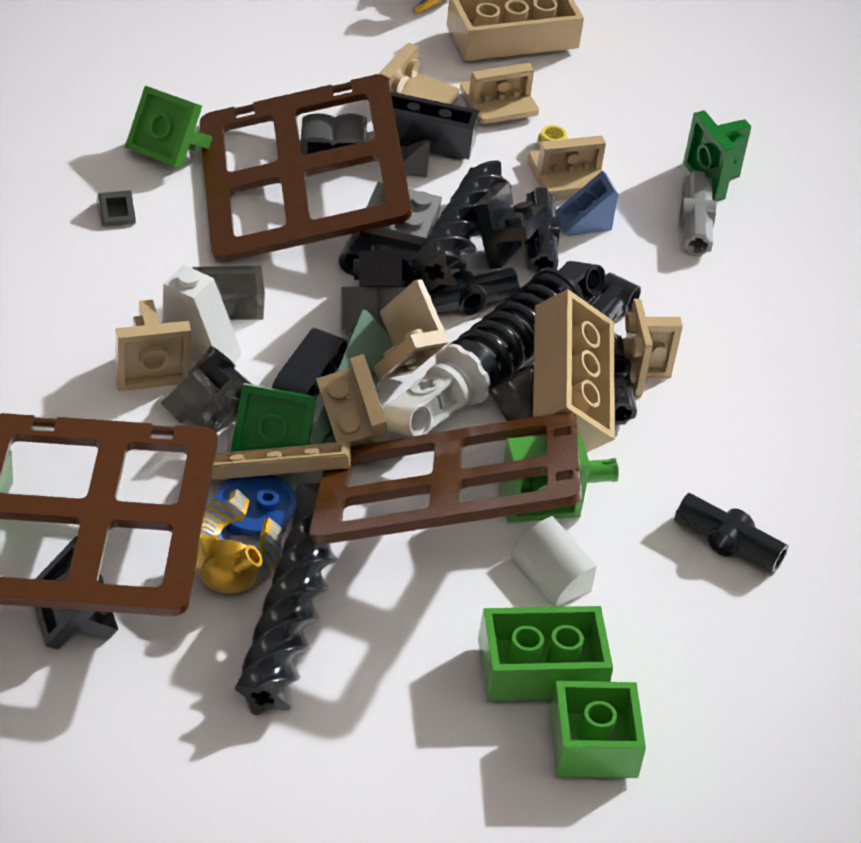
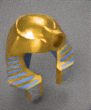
M237 489L231 492L229 500L209 502L207 504L196 569L206 587L228 594L240 593L261 583L276 568L282 553L280 537L282 528L269 517L265 518L263 522L259 549L252 545L246 546L241 542L229 539V531L226 526L234 522L243 521L249 505V499Z

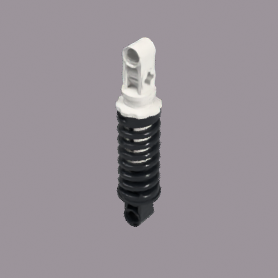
M568 261L559 270L544 268L538 271L527 284L519 288L515 294L509 296L505 302L495 307L492 312L486 314L481 321L472 325L457 340L440 349L435 355V365L427 370L425 376L415 381L409 389L387 404L384 410L387 430L411 437L424 435L438 423L447 419L453 411L461 409L466 404L474 406L476 403L484 402L489 394L498 388L501 382L508 380L512 373L519 371L524 363L534 358L535 306L566 289L576 294L585 302H588L595 295L601 293L605 286L606 274L604 268L597 264Z

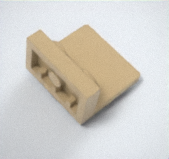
M409 42L379 73L388 78L391 92L451 104L459 95V88L418 73L420 68V60H418L419 46Z
M422 279L414 280L380 311L394 347L385 351L383 354L384 358L373 367L376 376L380 380L412 374L449 343L444 327L440 322Z

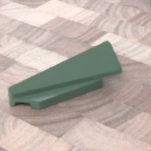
M364 309L361 312L337 372L351 368L350 358L364 354L376 392H378L383 379L378 380L373 367L384 358V352L394 346L389 334ZM324 405L308 445L336 443Z

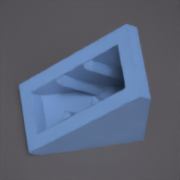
M604 170L601 171L556 210V217H560V225L568 236L612 230L618 192Z

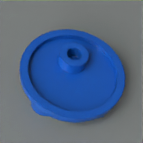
M275 475L230 478L218 489L216 501L229 500L231 492L236 489L249 499L248 509L243 521L234 522L226 526L232 535L260 536L264 519L268 517L282 528L281 534H283L296 511L297 499L293 489L286 481Z

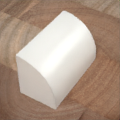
M553 516L531 527L515 545L510 558L553 607H559L592 591L597 565Z

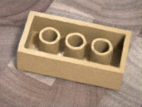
M449 0L446 26L464 61H479L481 59L506 58L515 55L579 48L584 17L574 0Z
M566 289L535 306L533 417L562 412L575 413L578 433L581 434L586 452H589L615 440L614 321Z

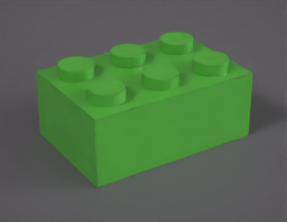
M601 606L483 608L478 643L487 701L552 700L556 681H611L613 663Z

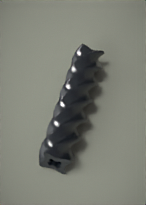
M499 160L487 161L476 167L469 168L468 173L451 197L450 202L411 263L417 269L418 278L423 280L428 292L440 284L449 287L456 286L457 280L453 277L451 271L453 269L465 270L467 263L461 257L462 253L474 254L476 252V246L470 239L472 237H482L475 204L496 183L509 182L502 177L501 162Z
M314 510L311 512L295 511L291 530L285 539L282 549V557L275 568L272 586L265 597L262 616L255 626L252 645L244 659L242 675L234 688L235 691L245 697L247 705L254 715H260L268 709H291L284 697L283 689L290 683L298 681L301 677L294 666L293 658L310 648L309 643L304 637L303 628L320 617L313 607L312 599L319 593L329 589L322 577L321 570L327 565L338 561L330 544L318 545L311 541L310 527Z

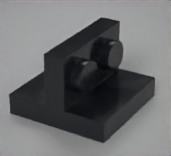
M509 182L496 183L475 204L488 269L502 268L522 246V240H528L548 218L546 204L534 205V202L526 201L514 205Z
M77 536L70 541L35 579L62 581L68 577ZM100 574L98 582L104 584L103 577ZM34 607L45 646L57 650L77 630L108 640L119 630L113 612Z

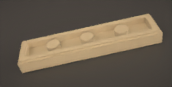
M350 442L216 453L211 480L350 468L352 455Z

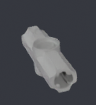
M694 171L689 176H684L679 226L683 227V248L690 253V256L702 257L703 254L712 250L716 201L712 200V179H709L705 172Z

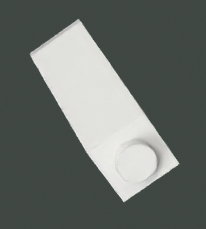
M183 264L163 284L162 323L189 321L191 328V362L196 364L209 347L213 346L235 363L241 357V348L214 278Z

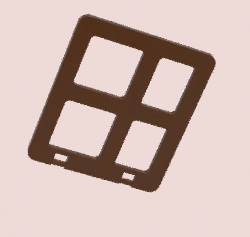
M374 74L350 80L351 82L333 86L330 84L264 99L237 108L234 106L208 112L200 118V132L213 137L209 149L202 147L211 251L216 261L229 262L407 221L412 216V205L390 86L385 75ZM352 90V92L334 96L335 93ZM361 100L369 101L375 135L372 140L307 155L301 153L297 117L300 114ZM255 112V114L237 118L238 115ZM269 121L274 122L278 159L268 164L232 172L228 171L225 133L229 130ZM368 162H379L386 198L383 204L319 219L310 218L305 181L307 177ZM280 183L282 185L286 224L279 228L235 236L231 196L236 192Z
M562 412L351 446L350 468L323 470L310 527V536L312 543L323 545L577 504L582 499L576 414ZM547 434V454L544 456L461 468L462 451L466 446L506 440L507 438ZM434 451L433 470L429 474L348 487L354 464ZM537 476H548V487L544 490L463 503L459 502L460 490L463 488ZM430 494L429 506L424 509L342 521L344 509L348 506Z
M0 413V484L11 445L15 442L92 446L98 448L88 494L84 498L0 493V519L76 524L80 526L69 574L65 580L0 577V605L159 616H178L186 612L190 603L217 451V433L211 428L175 425V427L141 422L57 417V419L35 417V415ZM34 427L54 428V432H53V431L33 430V428H34ZM152 435L173 436V439H155L151 437ZM136 449L179 452L187 455L177 503L169 505L117 500L128 451ZM112 528L164 530L172 533L163 583L160 586L143 587L102 584L98 582L109 531Z

